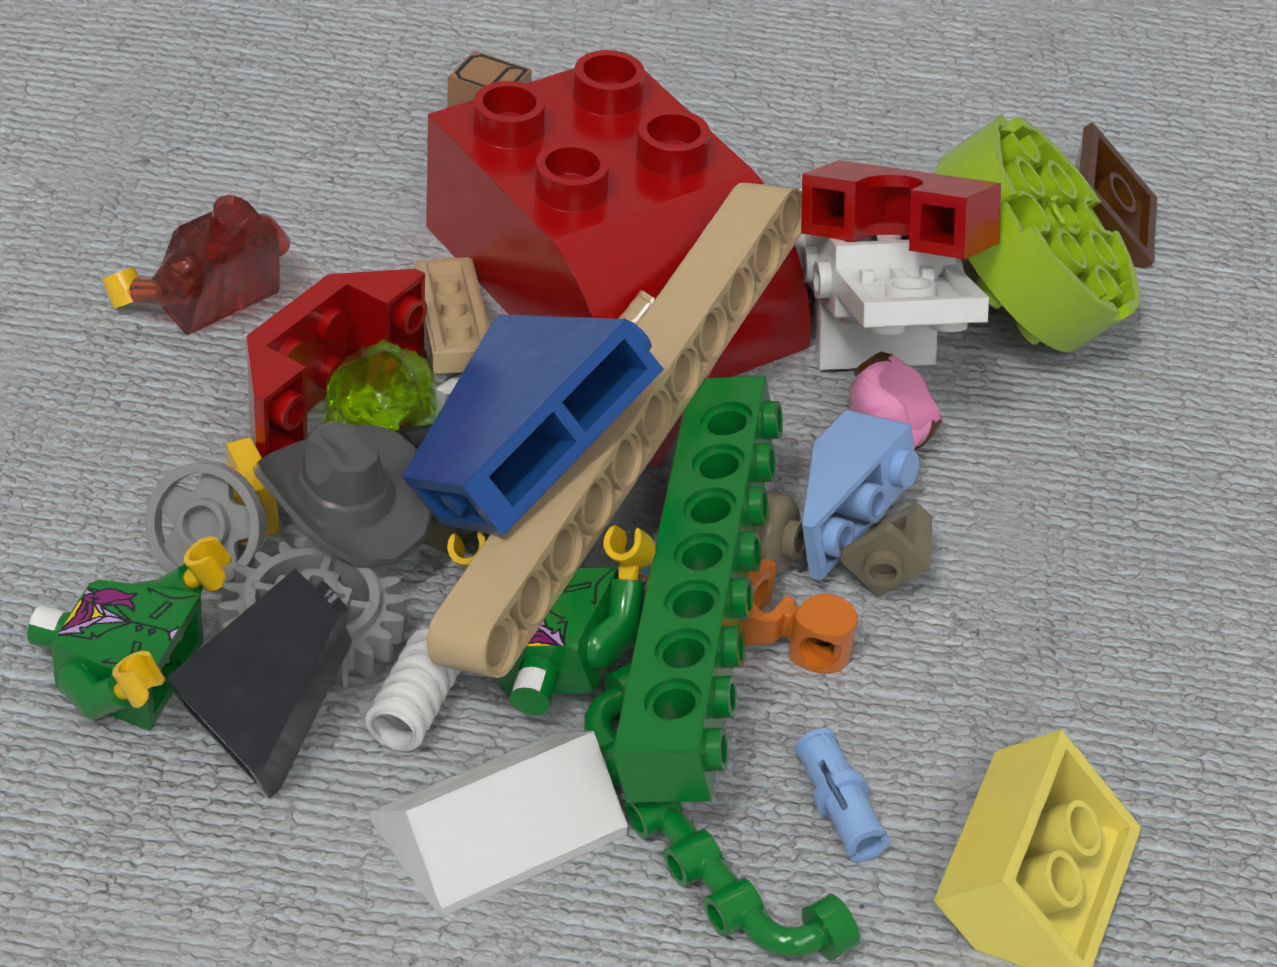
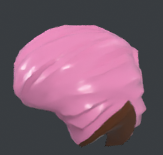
M882 351L871 356L855 369L854 375L856 379L849 387L850 395L847 399L850 405L849 410L911 424L914 451L923 447L934 436L941 423V414L928 391L925 380L919 372L893 354Z

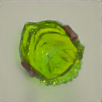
M384 339L375 345L361 347L354 354L342 359L341 365L331 376L327 387V415L324 423L344 422L352 425L380 426L392 431L424 423L425 419L431 415L436 399L434 388L436 381L433 377L434 373L430 368V363L424 357L418 356L415 350L410 351L409 348L402 349L398 344L394 345Z

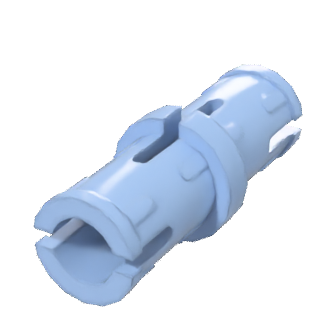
M826 728L812 730L798 740L794 752L797 758L800 759L815 787L813 800L820 814L826 818H831L845 845L844 849L848 857L850 856L851 860L855 862L871 860L886 850L890 837L882 827L868 800L870 788L863 774L857 770H852L832 730Z

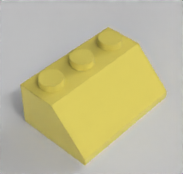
M1062 729L997 750L990 762L933 901L976 951L1023 967H1093L1142 827Z

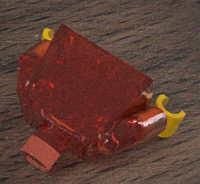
M225 195L215 201L211 212L180 225L172 233L162 265L154 276H139L136 268L132 267L107 276L102 281L114 309L132 302L140 306H162L184 334L188 336L278 293L280 288V257L289 251L291 245L290 237L269 214H259L248 201L238 196Z

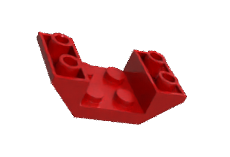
M414 268L327 274L246 336L250 434L261 458H264L271 452L308 439L307 412L329 394L341 389L348 379L387 399L404 384L414 381L420 375L427 358L424 349L425 317L427 314L424 272ZM363 346L367 347V358H362L357 363H351L341 368L342 359L354 354Z

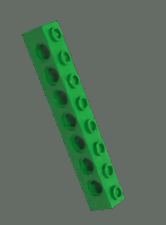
M766 375L705 378L683 412L655 547L656 553L652 561L613 749V756L626 803L711 801L716 771H725L727 768L728 739L724 722L725 719H734L736 715L737 690L735 679L732 676L733 669L742 668L745 662V637L741 622L742 619H751L753 614V588L749 575L750 572H758L761 566V543L757 528L758 526H766L768 523L769 503L765 482H774L776 476V456L772 440L781 439L783 434L780 401L770 400Z

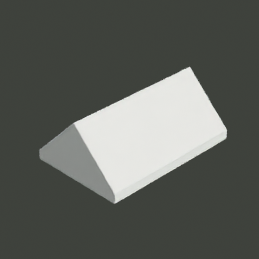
M594 731L552 734L370 811V822L440 918L627 835L628 829Z

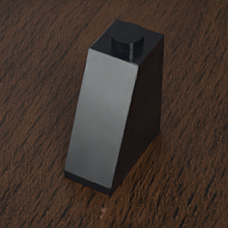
M296 568L165 678L181 705L269 799L281 789L353 642L342 619L349 611L341 598L323 580L313 587Z

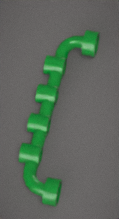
M631 662L605 675L604 685L606 691L591 702L584 716V732L594 731L614 789L620 786L621 782L613 756L616 733L611 727V722L614 717L621 715ZM625 801L624 809L626 816L639 837L647 839L661 831L672 844L663 850V856L674 880L681 887H687L701 879L712 892L703 900L704 909L710 923L721 936L727 937L742 929L753 942L765 951L780 956H804L818 951L828 960H834L860 944V934L855 919L844 902L836 895L827 894L802 909L803 925L799 927L779 925L764 910L762 899L754 885L745 877L740 879L736 877L723 861L719 846L712 835L705 829L697 830L683 814L680 802L626 803Z

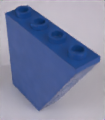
M499 315L488 328L406 468L402 478L441 525L503 536L664 370L649 351L652 348L650 339L639 326L626 319Z

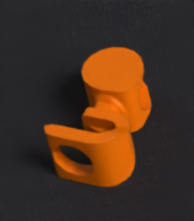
M762 559L760 570L758 572H750L749 575L753 588V614L751 619H742L741 622L745 646L773 644L783 636L790 643L788 654L790 660L807 670L823 674H831L842 670L847 666L851 658L858 623L857 612L852 604L844 598L833 594H818L806 599L799 607L796 605V599L786 595L773 611L763 612V608L770 603L772 598L777 565L771 559Z

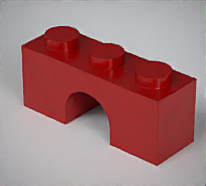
M838 160L802 174L801 234L851 242L875 235L908 236L909 251L965 260L999 244L1001 183Z

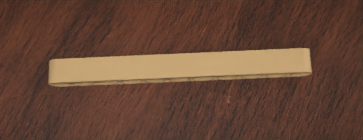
M738 183L733 188L637 325L650 339L652 348L649 351L664 370L503 536L491 534L430 622L427 633V651L433 664L495 678L505 676L510 671L801 235L802 191L799 188L753 183Z

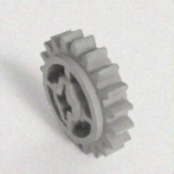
M310 537L305 540L303 548L292 549L285 541L279 542V554L273 557L258 550L254 554V569L244 565H236L234 567L235 582L223 583L222 602L218 603L219 630L221 631L295 568L313 587L321 580L326 582L341 598L349 611L342 619L353 642L334 679L342 688L348 687L349 673L354 670L368 678L374 675V659L391 662L393 659V644H402L404 641L407 599L406 596L401 595L400 577H387V565L357 567L317 547V544Z

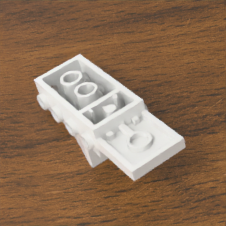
M801 234L795 243L804 274V283H807L814 292L817 367L819 370L855 369L868 358L881 351L893 354L908 366L936 365L937 331L959 332L966 330L968 323L988 322L989 297L964 273L962 260L909 251L908 236L875 235L851 242Z

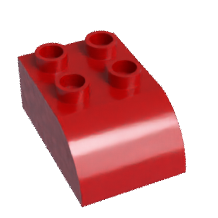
M598 50L587 53L577 60L575 68L528 83L516 81L490 83L477 91L474 100L428 114L426 227L455 258L469 257L472 259L478 283L508 315L618 319L641 290L654 299L658 297L738 183L765 185L750 166L710 131L708 124L701 117L691 113L644 70L642 63L637 58L621 51ZM795 245L718 358L708 378L734 377L809 348V301L806 283H804V274Z

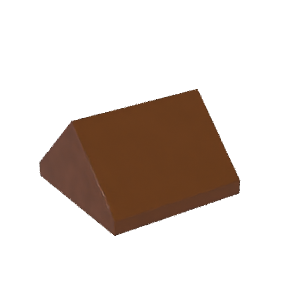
M1092 122L1083 128L1076 168L1101 201L1092 209L1104 229L1111 232L1119 231L1134 267L1146 268L1153 264L1157 196Z

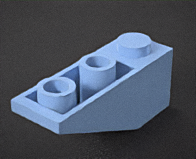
M845 410L814 442L802 522L810 578L821 581L840 561L841 549L861 538L869 527L882 518L885 511L903 491L911 487L915 482L919 471V457L914 452L911 424Z

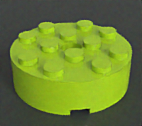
M1001 114L939 159L934 174L1001 183L999 244L968 259L980 276L977 284L989 297V304L996 309L1003 306L1015 319L1018 329L1028 342L1033 345L1043 342L1047 346L1061 352H1074L1137 310L1140 302L1138 278L1130 254L1119 231L1111 232L1104 229L1092 209L1101 202L1068 157L1039 129L1018 116L1007 122L1004 115Z

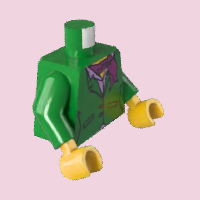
M617 525L611 526L604 537V549L609 557L619 563V570H617V567L578 568L513 667L505 676L497 678L502 691L510 694V702L518 711L527 715H542L550 708L554 694H588L599 685L607 667H610L636 643L643 609L645 581L638 580L639 570L648 566L656 553L655 544L646 532L637 527L634 535V545L630 551L625 553L627 544L626 532ZM477 532L479 540L477 553L488 539L482 532ZM456 533L450 536L447 545L449 556L465 571L476 554L470 558H464L465 548L462 539Z
M208 536L195 542L184 555L183 561L185 564L158 580L130 584L97 580L89 583L71 612L45 605H39L34 610L27 631L28 642L52 651L56 688L87 719H99L110 714L139 728L152 730L174 693L165 678L194 655L203 644L200 593L203 588L210 592L220 589L226 579V573L222 568L229 566L232 561V557L216 537Z

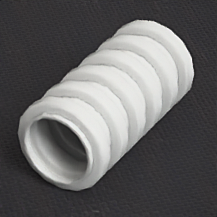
M428 628L417 630L409 637L406 647L401 651L398 661L393 665L390 675L385 679L382 689L377 693L373 705L369 707L366 713V728L371 736L380 744L392 750L405 752L414 750L421 745L426 732L432 725L434 717L440 710L442 702L445 701L449 689L454 685L457 675L461 672V670L433 664L427 651Z

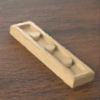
M469 257L417 260V262H414V268L425 273V302L427 304L425 335L433 374L461 373L466 368L489 328L473 261Z

